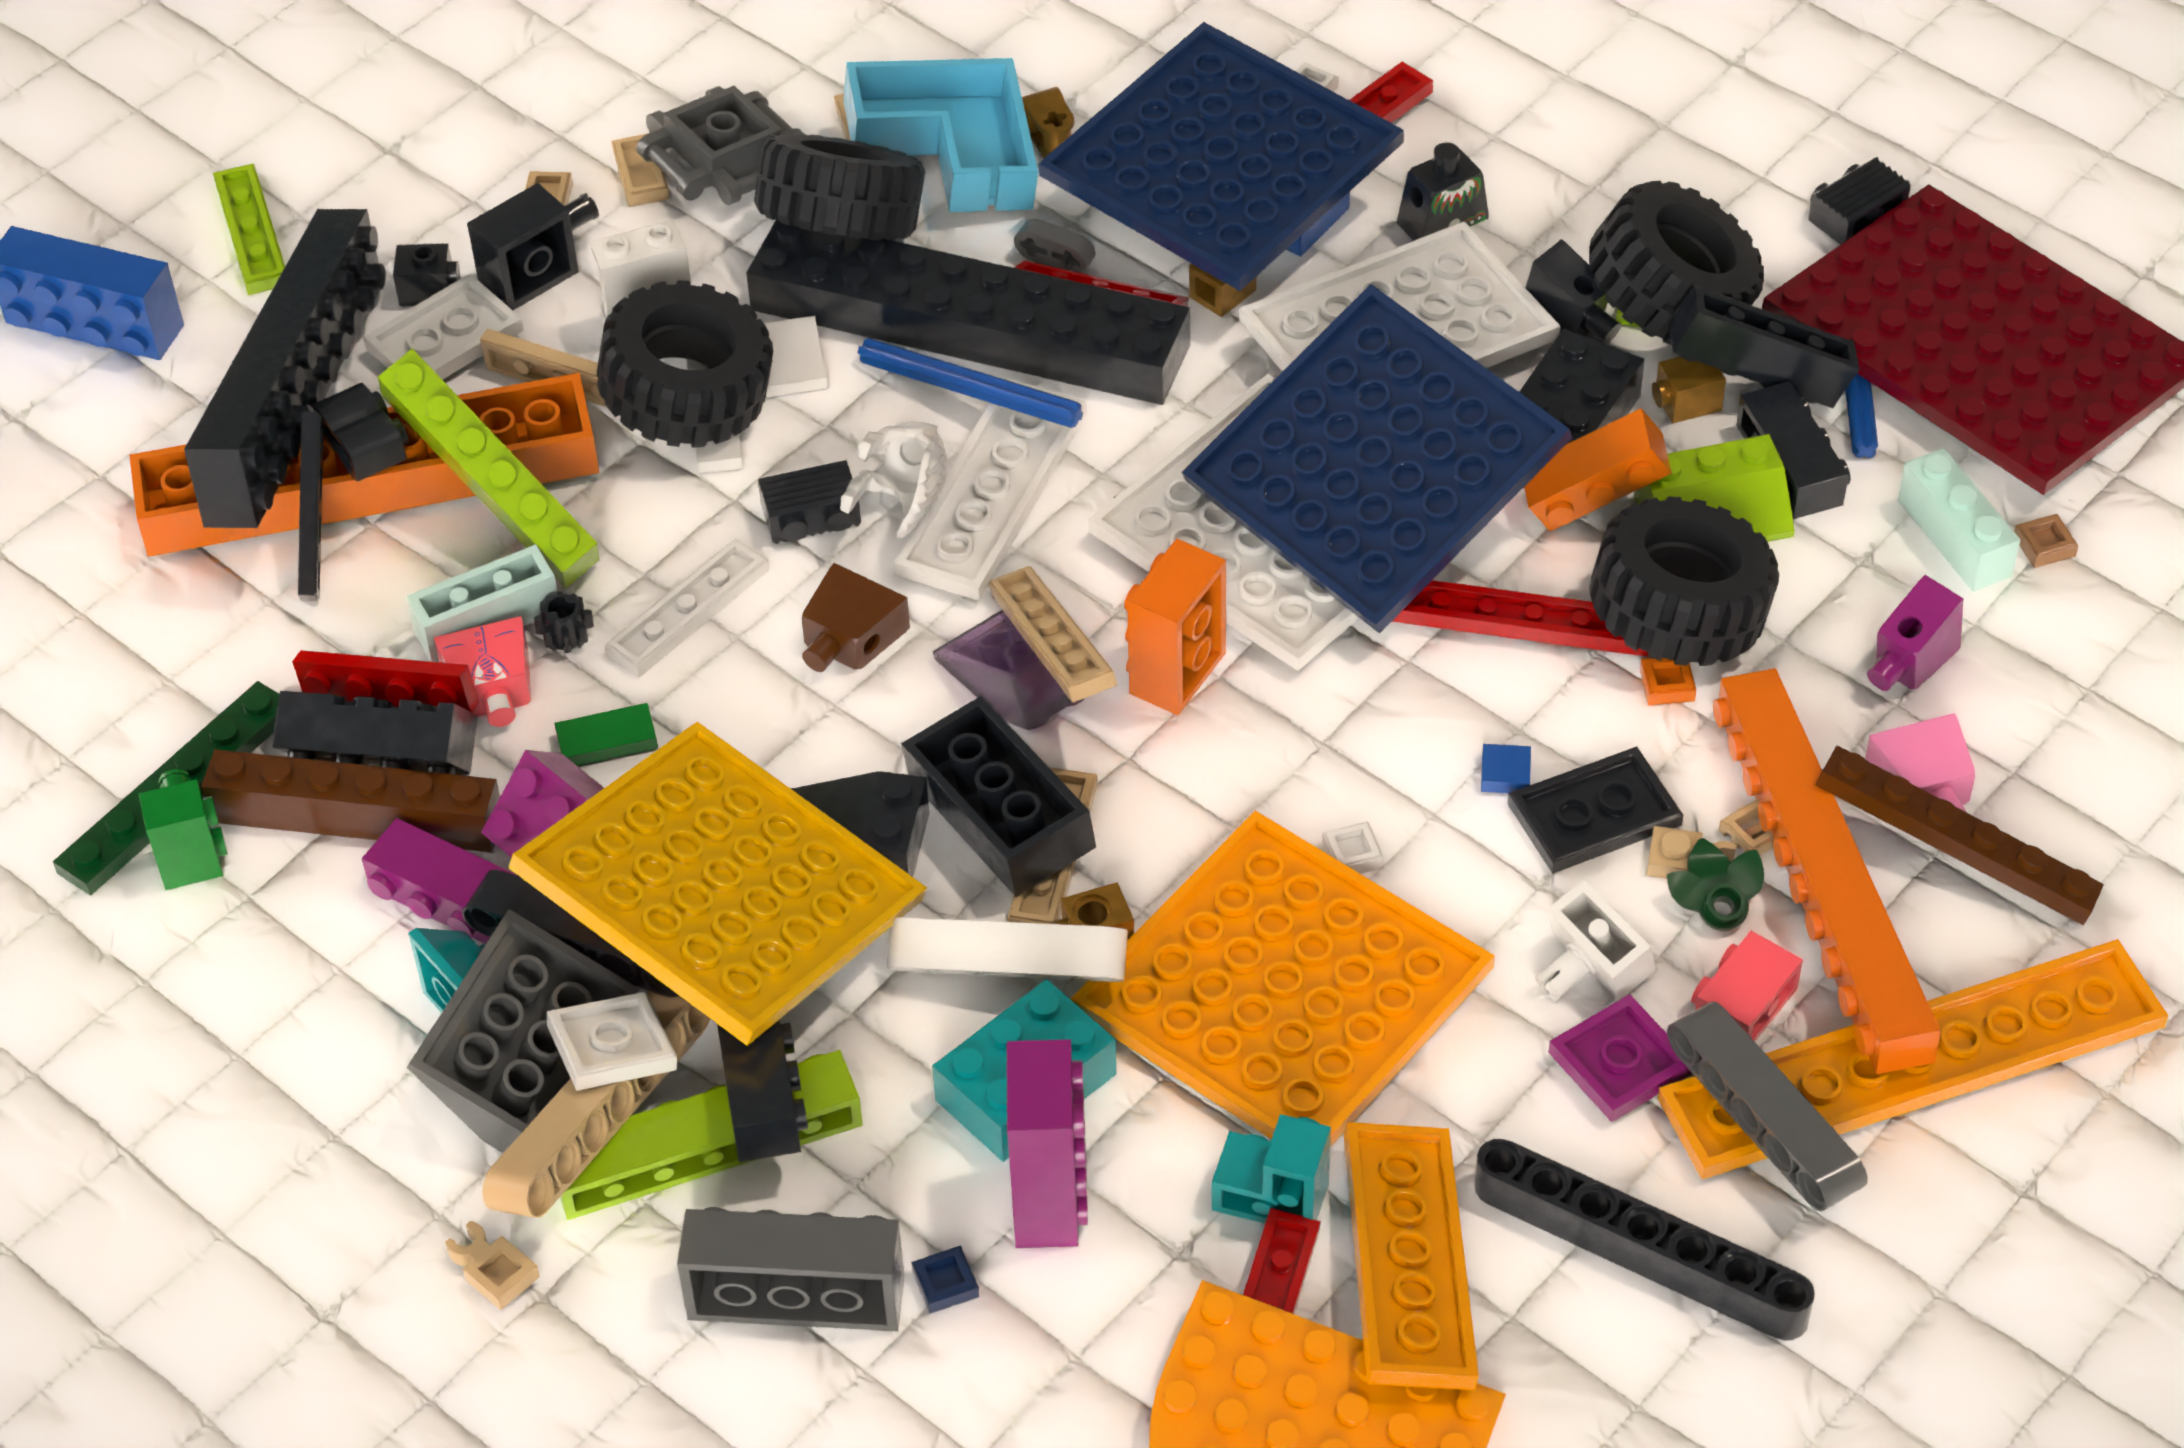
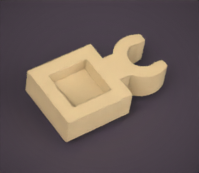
M1654 826L1646 876L1666 879L1668 873L1688 871V857L1696 842L1702 838L1703 833ZM1716 841L1712 843L1730 861L1734 860L1736 844L1729 841Z
M469 1221L466 1224L468 1236L473 1242L468 1246H460L449 1238L445 1241L449 1257L454 1263L465 1266L463 1268L465 1280L499 1310H502L540 1277L538 1266L503 1236L491 1245L488 1244L482 1226L476 1222Z

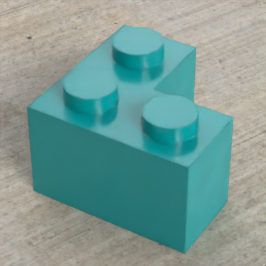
M1280 1114L1271 1141L1256 1134L1243 1135L1229 1131L1212 1179V1211L1264 1224L1266 1223L1270 1208L1317 1220L1329 1186L1331 1126L1319 1124L1317 1121L1307 1117L1294 1118Z

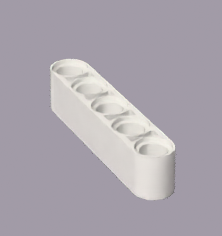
M898 917L889 931L887 969L916 973L1123 982L1125 977L1128 930L1104 926Z

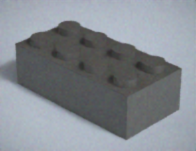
M707 1207L703 1210H685L677 1267L687 1320L879 1331L899 1330L905 1280L899 1220L886 1219L878 1215H867L862 1218L837 1217L823 1212L799 1215L781 1214L774 1210H759L757 1212L727 1211L720 1207Z

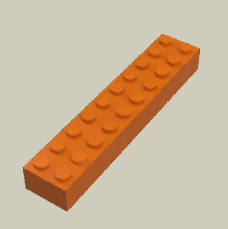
M580 372L457 395L541 484L600 473ZM387 407L388 416L391 420L398 418L408 435L409 443L404 445L407 459L358 482L348 473L338 454L331 449L323 437L322 524L476 495L393 407ZM187 444L129 454L136 517L148 557L299 529L301 445L298 456L293 458L287 470L285 482L280 483L274 495L273 505L271 509L266 511L258 528L203 527L184 451Z

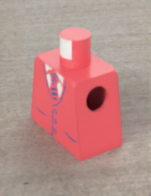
M521 616L433 637L439 662L466 664L469 666L479 704L472 712L478 717L486 715L490 725L503 727L515 720L516 712L514 708L527 705L531 701L529 651Z

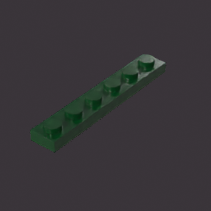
M256 681L53 860L56 873L88 895L94 894L150 844L143 819L139 793L159 789V778L163 773L172 769H182L189 773L191 781L197 779L203 796L201 785L215 749L251 753L274 733L279 693L260 681Z

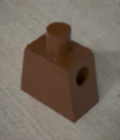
M833 563L802 614L804 643L808 646L802 653V658L806 665L816 672H824L834 660L854 670L862 669L910 628L908 598L841 565Z

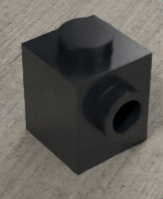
M449 243L396 245L393 279L399 306H416L461 279L459 261H452Z

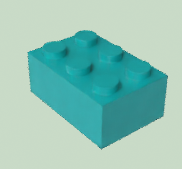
M1045 979L932 1065L935 1101L1002 1162H1005L1009 1158L1007 1135V1041L1071 1039L1072 1061L1082 1060L1083 1091L1084 1099H1086L1117 1074L1116 1039L1050 981Z

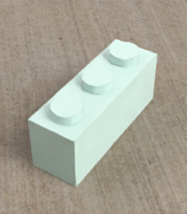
M1942 448L1905 462L1898 501L1970 590L1975 592L2011 578L2021 539L1946 449Z
M535 544L409 594L406 597L414 633L430 661L436 662L439 660L433 637L519 616L522 618L523 626L534 622V617L541 615L540 602L547 596L557 595L555 575Z

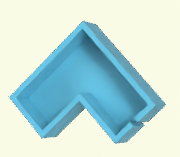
M1013 58L846 62L843 102L851 141L882 146L911 156L938 155L949 212L987 211L988 205H994L996 211L1034 209L1038 167Z

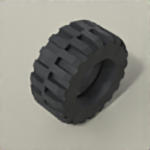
M778 133L777 135H770L762 145L754 203L761 215H765L771 220H778L780 223L797 226L809 231L814 230L824 234L842 235L857 239L867 238L869 240L906 239L917 227L926 172L922 162L917 158L886 147L837 137Z
M1660 180L1649 181L1630 188L1595 231L1589 244L1590 270L1595 273L1594 281L1598 289L1604 290L1606 293L1605 299L1612 308L1617 307L1623 313L1622 317L1630 324L1634 322L1642 328V332L1652 338L1654 336L1662 338L1663 343L1672 345L1669 325L1694 285L1752 305L1763 290L1764 265H1761L1762 256L1759 249L1754 248L1752 245L1753 238L1747 230L1741 229L1738 225L1739 221L1731 213L1727 214L1720 208V204L1712 198L1708 200L1701 196L1700 191L1691 187L1687 189L1681 188L1680 183L1671 181L1663 184Z
M678 280L675 285H667L666 281L654 283L648 290L641 287L630 293L628 298L624 297L620 300L605 320L596 374L598 377L597 387L599 394L605 400L606 407L614 417L620 415V422L631 431L635 429L641 431L642 437L655 442L657 438L667 441V446L679 447L680 443L691 444L692 448L704 447L710 441H713L715 445L725 442L731 438V433L737 436L750 427V423L755 421L762 411L774 352L773 342L769 338L768 329L761 319H757L756 312L747 303L744 305L739 304L737 296L727 291L724 294L715 291V286L703 283L702 287L690 285V281ZM670 357L686 358L700 362L710 369H680L668 365L659 359Z
M1669 496L1665 501H1659L1656 497L1644 500L1640 503V506L1634 503L1612 518L1603 534L1591 576L1589 593L1600 621H1605L1607 630L1615 638L1621 636L1624 638L1626 646L1635 651L1638 649L1648 652V657L1659 661L1662 658L1674 660L1676 665L1687 666L1690 662H1698L1699 666H1709L1716 663L1718 659L1724 663L1736 658L1739 654H1743L1755 645L1756 640L1761 636L1779 583L1778 562L1773 550L1769 549L1770 546L1767 539L1761 532L1755 533L1751 523L1744 518L1738 520L1731 516L1730 510L1721 506L1716 509L1707 506L1706 501L1693 499L1692 502L1682 501L1681 497Z

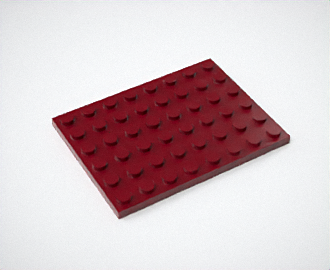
M1930 184L1765 296L1761 308L1853 341L1859 363L1858 375L2042 495H2045L2184 388L2183 341Z

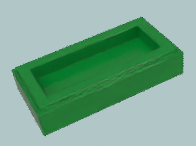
M648 703L554 723L560 752L577 766L658 748Z

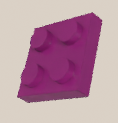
M1631 994L1549 1041L1548 1053L1611 1122L1657 1096L1660 1087L1681 1081L1692 1075V1072L1673 1051L1667 1033Z

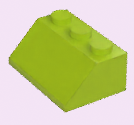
M1769 434L1667 453L1672 474L1634 491L1633 497L1639 506L1644 500L1656 497L1659 501H1665L1669 496L1681 497L1682 501L1692 502L1693 499L1706 501L1707 506L1716 509L1721 506L1730 510L1731 516L1738 520L1744 518L1752 524L1753 531L1755 533L1761 532L1768 542L1794 537L1795 529L1785 468Z

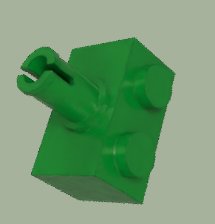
M182 769L166 771L159 778V789L139 793L146 832L165 891L222 877L223 872L219 857L228 855L222 827L212 828V826L219 825L212 796L203 798L197 779L191 781L187 771Z

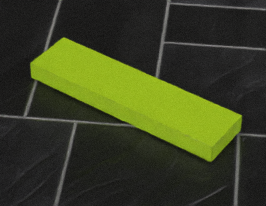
M254 163L212 173L247 294L252 295L272 290L284 270L285 264Z

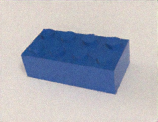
M10 226L0 240V307L5 323L19 328L41 331L56 337H65L90 343L94 346H102L127 352L134 356H143L160 361L184 327L167 262L16 226Z

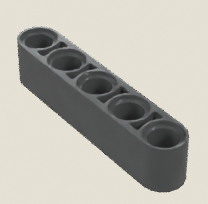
M1711 1001L1668 1025V1040L1679 1059L1812 1208L1819 1212L1825 1211L1867 1185L1868 1176L1865 1167L1856 1153L1719 1003Z

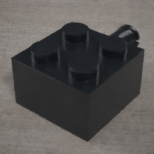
M536 183L467 222L478 281L511 310H515L579 273L572 231L599 217V210L594 200L588 197L587 193H583L577 199L563 205L544 187Z

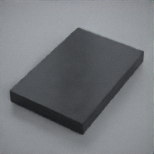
M1637 746L1508 793L1507 801L1511 811L1552 874L1650 838L1653 835L1654 826L1667 828L1682 826L1684 816Z

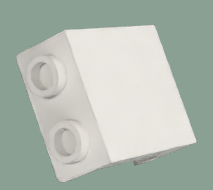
M675 220L655 223L590 242L591 251L598 267L603 303L599 304L604 323L607 316L612 313L613 307L624 297L628 298L630 293L641 287L648 290L654 283L666 281L667 285H675L678 280L690 281V285H692L687 247Z

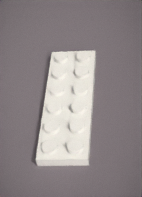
M1004 377L1005 380L1079 402L1083 412L1082 420H1079L1076 427L1069 428L989 403L948 471L942 491L938 494V499L933 500L930 510L920 519L919 524L915 527L894 562L895 576L979 601L989 585L988 582L992 580L1087 414V401Z

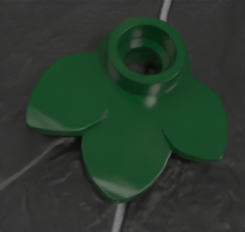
M1700 838L1688 857V871H1675L1668 873L1666 876L1669 892L1677 904L1682 908L1698 912L1704 923L1710 928L1717 931H1731L1741 926L1745 921L1749 911L1748 901L1755 897L1762 889L1764 867L1762 859L1755 849L1740 854L1730 862L1728 857L1714 844L1705 838ZM1717 902L1727 903L1731 908V913L1728 915L1719 914L1715 910L1714 904Z

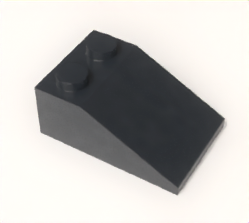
M876 771L791 788L913 877L930 814L927 777Z

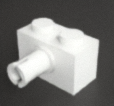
M1585 878L1547 909L1553 934L1568 950L1542 973L1534 977L1544 993L1549 991L1548 997L1552 1001H1558L1560 996L1587 974L1595 976L1617 1000H1620L1657 970L1651 945Z

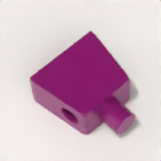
M1924 574L1880 627L1877 633L1876 662L1867 671V677L1870 682L1883 691H1888L1897 681L1909 689H1918L1961 648L1964 598Z

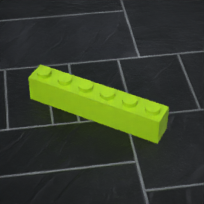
M413 348L377 377L382 397L525 548L537 545L555 575V579L564 589H567L600 560L598 543Z
M841 1050L827 1054L812 1055L804 1061L797 1063L801 1091L792 1092L793 1100L804 1099L808 1129L798 1131L800 1146L863 1126L860 1097ZM717 1085L704 1093L679 1101H666L656 1108L631 1115L559 1198L567 1221L755 1161H738L727 1086Z

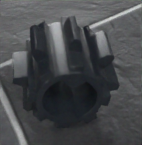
M563 591L556 592L557 595L547 596L540 602L541 615L534 617L536 634L543 635L545 647H550L553 651L559 649L564 650V653H570L571 649L581 648L588 642L587 629L594 627L592 610H584L583 597H578L574 593L569 595L564 594Z

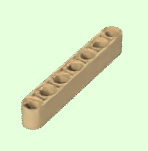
M649 991L647 993L649 1000L677 1055L678 1062L706 1030L710 1018L681 996L667 997ZM669 1072L576 1091L570 1079L487 1172L482 1190L483 1201L486 1207L494 1211L541 1218Z

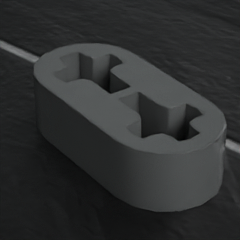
M1028 219L1014 236V245L1018 252L1024 258L1035 263L1084 273L1095 259V247L1085 236L1041 219Z

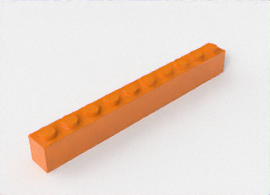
M1773 668L1721 678L1719 698L1713 700L1715 721L1718 727H1725L1728 748L1734 762L1740 761L1743 768V783L1748 796H1755L1760 801L1758 804L1760 825L1765 832L1772 830L1776 862L1779 867H1786L1789 874V887L1792 899L1796 904L1801 903L1805 911V924L1809 938L1812 941L1818 940L1821 947V960L1825 975L1828 979L1834 978L1838 986V1001L1842 1014L1845 1017L1851 1016L1855 1025V1041L1859 1053L1862 1056L1868 1055L1876 1075L1935 1063L1940 1028L1834 795L1815 785L1822 772V768L1777 669Z

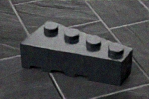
M280 691L272 748L287 753V757L316 760L317 756L334 758L333 762L362 765V762L365 761L380 763V767L409 770V766L427 768L426 772L455 774L456 771L471 773L478 716L454 703L439 702L437 707L423 704L420 701L400 699L399 707L392 706L390 701L374 697L357 696L353 698V702H346L345 697L333 694Z

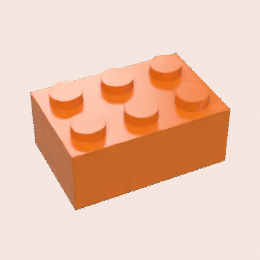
M1176 538L1165 553H1159L1155 557L1149 574L1141 584H1134L1126 596L1124 608L1127 610L1128 618L1125 640L1128 642L1126 671L1129 673V694L1178 716L1226 654V559Z

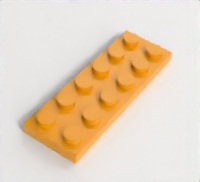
M1347 1122L1344 1132V1146L1367 1384L1475 1390L1479 1372L1449 1128Z

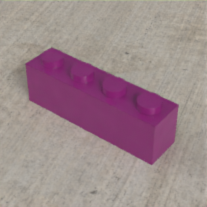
M398 818L391 823L361 858L367 878V885L376 896L384 900L393 899L409 907L417 916L423 919L432 918L449 926L452 931H465L470 937L484 944L488 942L490 937L470 927L462 916V910L489 870L496 869L514 874Z

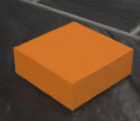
M1653 658L1641 659L1640 673L1648 705L1695 701L1696 686L1690 663L1684 666L1676 665L1674 660L1662 658L1661 661Z

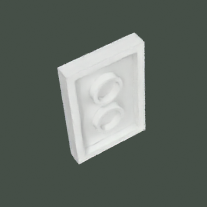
M468 274L365 335L363 339L366 350L387 369L413 348L443 380L483 355L480 338L487 328L510 336H515L524 331L520 316L475 277Z

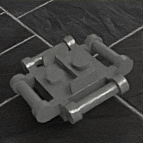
M735 85L726 89L716 86L707 90L703 97L666 112L657 110L646 116V125L650 133L639 140L636 151L646 162L656 164L676 183L677 191L686 200H695L703 193L705 188L713 186L718 191L722 202L729 206L739 202L742 199V195L756 189L762 145L770 135H777L778 133L806 134L799 128L793 129L768 106L767 98L759 91L743 94ZM672 147L695 170L687 172L665 150Z

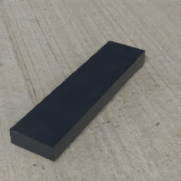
M302 411L298 558V597L301 601H318L320 599L324 421L321 414L316 411Z

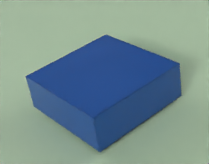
M1483 744L1481 792L1510 793L1530 786L1531 746Z

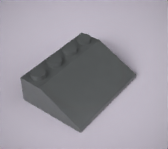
M508 909L409 1062L407 1069L483 1142L504 1153L571 1079L547 1027V1011L636 994L639 988Z

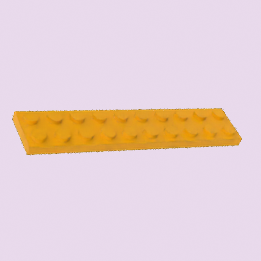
M2119 939L1928 1000L1927 1002L1940 1028L1936 1061L1932 1064L1876 1075L1868 1055L1862 1056L1858 1051L1855 1041V1025L1765 1054L1840 1135L2165 1028L2169 1015ZM1695 1076L1659 1088L1658 1101L1702 1180L1768 1159Z

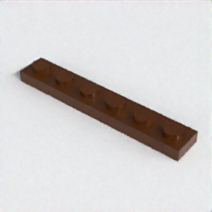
M1836 745L1815 784L1817 787L2083 926L2091 915L2104 886L2103 883L2093 879L2086 872L2068 866L2047 855L2040 848L2020 841L2001 831L1994 824L1984 822L1955 807L1951 802L1911 784L1907 779L1894 775L1867 761L1861 755L1849 752Z

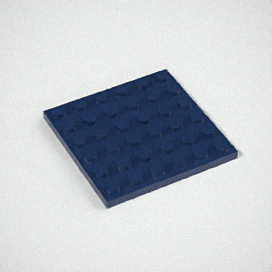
M1203 22L1038 163L1040 177L1241 291L1404 143V130Z
M1370 284L1182 471V475L1187 483L1380 634L1572 439L1568 427Z

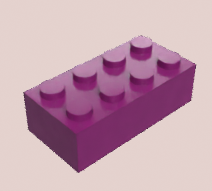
M525 750L481 833L512 858L513 853L593 797L604 787L562 753Z
M1071 1039L1007 1041V1135L1015 1248L1078 1246V1226L1088 1225L1082 1060L1072 1061Z

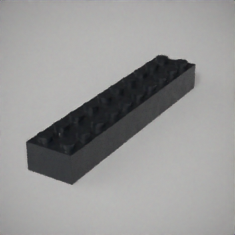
M368 209L316 210L185 446L184 451L203 527L258 528L266 511L271 509L274 495L280 483L285 482L287 470L293 458H296L300 451L302 411H314L312 404L326 398L331 384L337 381L338 371L344 359H348L350 355V347L356 336L361 334L362 324L367 314L373 311L374 301L379 291L385 287V267L383 264H379L376 252L378 232L375 226H371Z
M775 220L746 272L750 307L756 312L786 319L815 316L817 326L1159 405H1164L1191 345L1190 307L893 240L857 239L842 235L824 234L814 230L809 231L797 226L780 223L778 220Z

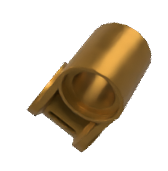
M1057 86L1022 96L1031 140L1043 159L1072 135L1071 129L1075 124L1074 115Z

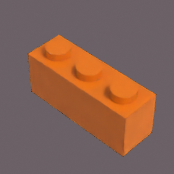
M1640 408L1566 444L1524 487L1528 508L1551 532L1672 474L1663 433L1645 411Z

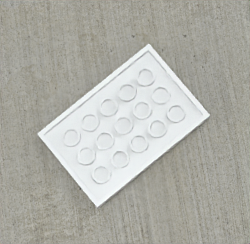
M1465 221L1240 307L1239 321L1282 372L1370 284L1486 368L1555 341L1560 334L1561 327Z

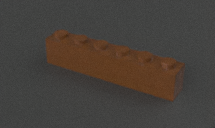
M215 749L201 785L204 798L210 796L213 798L219 824L378 840L391 823L398 818L464 850L493 853L495 844L481 833L500 798L497 779Z

